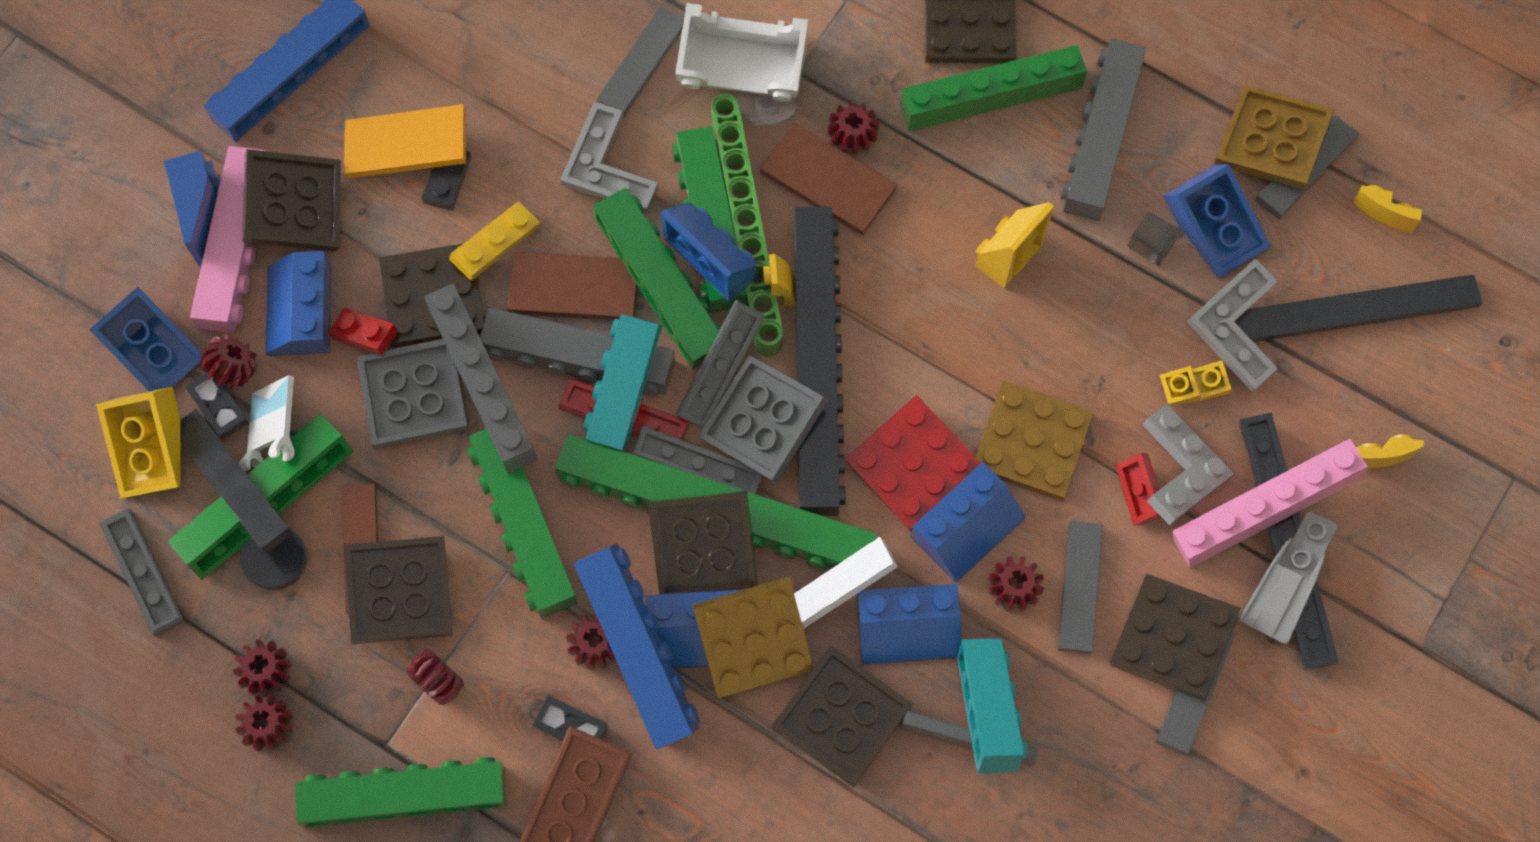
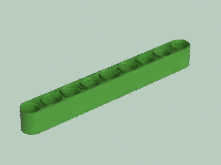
M720 94L711 103L712 125L736 244L741 251L749 248L759 250L757 254L752 256L757 262V276L763 277V266H769V257L739 104L734 96ZM727 110L730 111L731 114L721 115L719 114V112ZM729 137L737 139L733 143H727L724 141L726 138ZM732 165H740L743 168H741L740 170H731L729 167ZM739 192L748 194L745 198H737L734 195ZM743 220H750L753 222V224L748 227L742 226L739 223ZM751 282L746 287L747 306L754 310L759 305H767L771 308L768 312L761 313L765 315V318L753 338L754 345L761 355L774 356L781 351L783 346V328L777 297L771 296L770 285H764V282L759 284ZM764 334H773L777 337L771 342L761 339Z

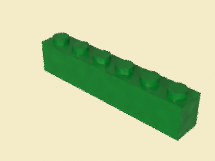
M1075 45L902 88L900 108L908 132L1082 89L1087 75V68L1079 46Z
M707 126L676 132L677 144H672L671 146L674 162L681 163L682 171L677 172L680 190L686 189L688 198L682 200L683 204L691 202L697 209L703 208L711 216L712 223L719 230L725 229L733 237L734 244L737 246L713 127ZM704 277V284H699L701 297L708 302L710 313L731 309L735 300L747 306L746 288L728 302Z
M625 187L594 204L593 218L689 367L693 370L703 363L721 325L718 322L714 324L708 315L710 309L706 301L702 297L697 298L691 289L693 288V283L689 275L685 271L680 272L675 264L677 259L674 252L668 245L663 246L658 238L660 233L657 226L652 220H646L642 213L643 206L635 194L631 196Z
M321 414L290 438L294 447V457L287 462L282 461L283 453L280 450L278 457L271 458L269 456L247 474L278 515L354 452L343 436ZM220 497L167 542L194 573L203 580L249 541L252 536L224 499Z
M486 429L468 436L472 447L467 448V452L473 467L480 464L484 474L478 477L485 495L491 493L495 504L489 506L496 524L503 522L506 533L501 534L505 548L508 553L514 551L518 562L512 564L519 582L526 580L530 590L524 593L530 611L538 610L542 619L577 605L575 594L524 468L522 467L507 474Z
M494 757L475 759V764L462 765L461 761H445L438 768H428L427 764H414L407 766V771L394 772V768L389 767L377 768L370 775H360L359 771H346L339 773V778L326 779V775L321 774L309 775L305 777V781L295 782L296 822L302 828L507 807L505 767L501 761L496 762Z

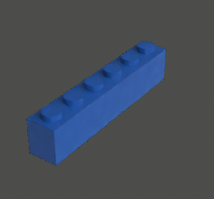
M324 0L321 6L314 12L304 16L293 30L282 35L272 48L266 53L257 56L251 66L245 71L236 74L231 83L209 98L204 108L210 119L234 142H237L370 27L365 11L353 0Z
M618 543L574 562L573 564L655 749L657 750L692 735L699 729V714L695 706L687 701L684 694L686 691L684 680L680 673H675L671 665V651L665 641L661 642L656 631L658 629L657 619L651 610L647 611L643 602L645 597L644 590L640 582L632 577L629 570L631 562L627 552L623 548L620 549Z

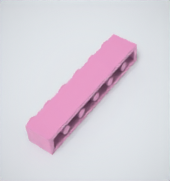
M228 146L190 314V319L196 328L200 330L235 334L236 325L241 323L243 318L241 302L243 294H247L249 290V266L254 264L256 258L254 243L242 242L244 159L246 150L251 148Z
M1348 439L1173 530V540L1188 567L1191 568L1365 478L1367 465L1352 440Z

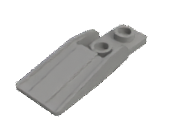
M1313 512L1306 514L1294 538L1290 537L1267 569L1240 616L1242 623L1283 644L1289 642L1318 578L1326 555L1324 553L1337 530L1336 523Z

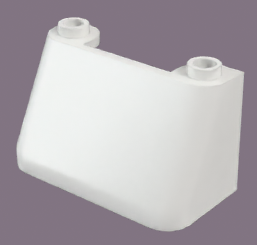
M687 3L675 72L676 79L682 82L683 87L688 89H699L700 86L769 95L773 96L774 100L790 102L791 98L798 96L808 45L809 21L807 19L793 18L792 25L785 26V22L778 20V25L719 17L718 12L712 11L710 16L707 13H702V5Z

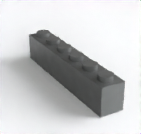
M1110 39L1108 49L1101 48L1097 66L1101 67L1102 71L1100 76L1094 74L1090 93H1094L1095 96L1093 102L1087 101L1082 119H1086L1088 122L1086 129L1080 127L1075 145L1081 148L1079 155L1072 154L1068 172L1074 174L1072 181H1065L1060 198L1066 200L1063 212L1097 221L1100 220L1146 47Z
M452 283L424 296L434 322L507 474L537 461L533 446L454 284Z
M493 308L488 310L480 336L491 360H513L525 368H534V365L544 367L547 371L556 375H564L566 372L577 375L579 379L587 382L602 381L605 369L601 368L602 359L606 350L611 351L614 340L608 334ZM662 346L656 347L643 394L649 396L667 394L675 364L674 349Z

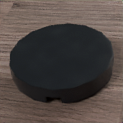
M291 528L289 529L293 534L267 554L262 551L253 538L243 545L240 552V565L245 576L256 586L266 590L284 589L294 584L302 570L305 569L307 549L301 537Z

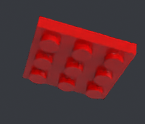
M917 395L845 458L850 467L909 531L912 530L913 525L981 464Z

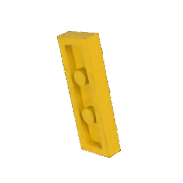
M518 201L450 254L449 260L472 281L539 228L540 221Z

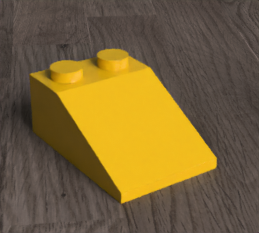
M1048 202L1019 209L1010 218L1005 216L995 229L997 233L991 240L988 238L984 239L977 248L976 254L978 256L975 267L1005 289L1043 246L1054 205Z
M173 387L129 395L96 404L120 498L181 486L180 414Z

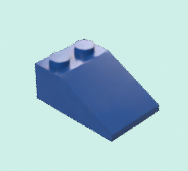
M197 151L165 160L164 165L184 244L201 269L221 177L219 174H216L212 160L206 161L202 152Z
M1229 164L1213 165L1163 195L1176 222L1216 277L1223 276L1271 247Z
M139 287L133 290L89 329L148 391L173 387L201 362V352Z

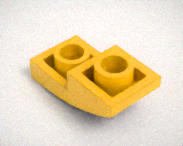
M1361 186L1353 202L1356 207L1380 223L1401 231L1413 233L1421 221L1422 209L1413 208V206L1407 203H1391L1393 192L1384 190L1380 186Z
M769 254V266H763L764 285H770L771 296L783 297V307H794L796 303L792 269L780 256Z
M1223 360L1194 369L1188 366L1160 375L1169 406L1198 402L1232 393Z
M1400 434L1391 437L1383 448L1375 443H1365L1356 449L1365 461L1367 468H1379L1395 465L1415 457L1424 447V440L1413 439L1411 435Z

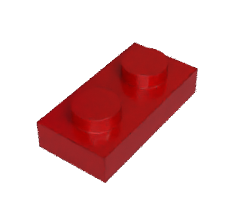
M344 308L328 334L333 340L383 356L397 334L398 329L393 323Z
M1139 453L1116 464L1115 466L1133 525L1141 526L1161 517L1147 502L1159 490L1148 453Z

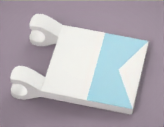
M288 375L252 393L247 453L239 463L245 472L250 469V463L255 468L263 462L260 450L269 446V456L271 458L278 457L280 450L283 453L282 461L287 462L294 457V447L289 437L294 385L293 376Z

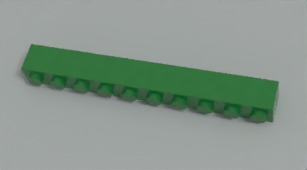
M571 434L567 435L554 468L557 478L560 479V483L570 488L582 486L591 489L590 492L601 498H609L610 495L621 499V503L636 509L639 506L648 508V502L654 500L743 491ZM747 492L754 548L762 549L765 546L774 549L775 553L787 559H793L794 556L807 560L806 563L814 568L825 569V566L834 568L877 539V534Z

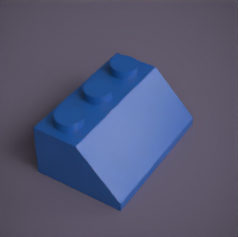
M691 202L667 208L661 212L664 240L728 302L757 278V262L747 250L741 251L734 244L733 237L725 229L719 230L712 223L711 216L703 208L697 209Z
M324 251L292 252L268 266L266 356L330 353V335L328 332L331 328V264Z
M982 462L913 525L910 538L957 583L1012 532L1026 516L1007 485Z
M958 584L862 590L857 593L856 603L862 665L957 658L961 645V613Z
M741 590L645 595L647 611L651 610L658 622V629L656 631L661 642L665 641L671 651L672 660L670 662L673 668L708 666L692 605Z

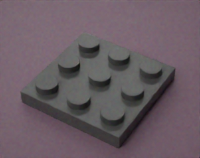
M443 339L387 350L383 356L373 353L357 357L373 449L469 430L458 370Z
M749 355L698 437L777 484L828 400Z

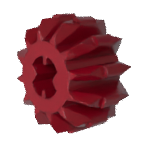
M851 100L848 108L839 104L837 113H831L827 133L829 136H832L831 143L833 146L841 144V151L846 152L848 148H852L853 153L856 155L859 147L868 151L870 149V142L875 143L877 141V131L879 130L880 123L875 119L876 113L874 110L866 111L864 102L859 107H854L855 104Z
M227 334L222 338L214 337L201 353V370L208 373L207 380H216L219 387L223 384H226L231 390L235 386L243 387L256 371L257 363L255 358L257 354L249 351L250 344H242L239 341V337L235 340H232Z
M1011 556L1006 558V566L997 562L994 567L997 573H990L988 578L994 584L989 587V594H1000L995 604L999 606L1004 601L1008 602V612H1012L1015 604L1018 605L1021 612H1025L1027 603L1035 606L1038 603L1036 595H1042L1044 592V587L1039 585L1043 581L1044 575L1040 573L1033 574L1037 564L1032 563L1028 567L1025 566L1026 558L1024 556L1020 557L1018 564H1015ZM1018 579L1017 583L1021 581L1023 583L1021 589H1015L1016 585L1011 587V580Z
M585 614L582 616L583 626L576 622L571 624L572 629L576 633L566 635L567 642L572 644L567 648L569 655H577L575 663L578 666L587 660L588 670H593L595 662L599 661L601 668L605 669L607 668L605 658L608 657L612 661H616V658L596 614L592 622H590L589 617ZM593 636H599L602 643L599 644L597 642V647H590L587 640L593 641Z
M257 639L255 649L244 645L243 649L247 654L245 656H235V661L241 666L233 669V674L240 677L237 682L238 686L241 688L248 687L247 692L252 696L256 695L260 690L261 694L267 697L270 693V687H273L278 692L281 691L282 688L278 681L280 679L284 681L290 680V676L284 670L292 667L290 660L284 659L287 651L283 647L277 649L276 642L272 640L265 646L261 639ZM265 662L268 666H265L263 673L259 674L256 670L261 669L262 663Z
M424 649L420 654H417L412 659V663L406 668L407 675L439 705L445 706L450 700H453L464 686L463 680L429 649Z
M269 694L264 701L259 695H255L253 699L254 705L251 706L247 702L242 703V707L247 712L235 715V719L243 723L235 728V732L238 735H244L241 742L245 746L253 744V750L260 752L265 745L271 752L275 750L274 741L278 740L281 744L287 742L282 734L283 732L290 733L293 731V727L286 723L293 718V713L285 711L287 703L283 700L276 702V698L272 694ZM263 718L267 719L268 723H270L265 729L259 723Z

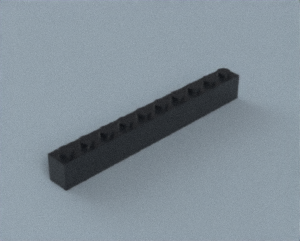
M832 206L794 207L797 382L828 400L799 447L800 509L820 516H839L840 505H846L845 486H839V474H845V456L838 455V444H844V424L837 423V413H843V394H837V383H842V364H836V353H842L841 334H835V324L841 323V305L834 304V294H840V275H834V265H839V246H833V237L839 235L838 218H832Z

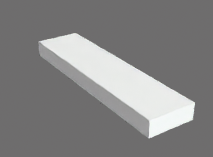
M881 537L795 593L803 629L898 567L886 542Z

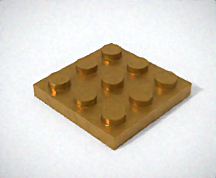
M1244 85L1216 156L1215 165L1229 164L1232 170L1306 190L1333 118L1334 108Z
M1002 380L975 457L980 463L984 462L1002 481L1064 501L1094 411Z
M790 577L692 605L717 698L813 670Z

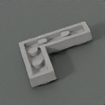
M594 102L560 178V183L562 186L601 199H605L626 187L631 196L635 194L643 206L642 213L648 214L658 190V182L603 164L623 119V111Z
M1256 258L1186 321L1251 391L1258 388L1278 369L1234 322L1277 282Z
M1168 404L1148 417L1142 424L1185 469L1184 472L1154 493L1147 501L1169 525L1173 524L1234 475Z

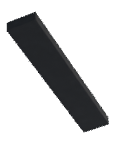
M197 409L180 420L181 444L262 551L267 554L293 533Z

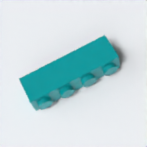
M621 314L620 319L614 320L610 331V337L614 338L611 351H605L601 363V368L605 369L602 382H596L592 394V399L596 400L593 413L588 412L583 426V430L587 431L586 440L620 450L628 448L663 325L627 314Z
M1001 638L962 639L957 655V663L977 774L1018 773L1022 760L1027 758V742L1025 738L1020 736L1019 729L1021 728L1022 719L1020 709H1015L1014 705L1016 696L1014 680H1009L1008 675L1010 669L1009 653L1004 652Z

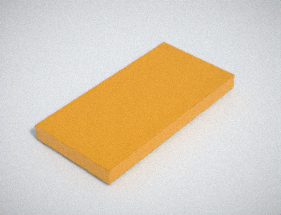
M463 104L345 120L344 175L347 179L466 163V108Z

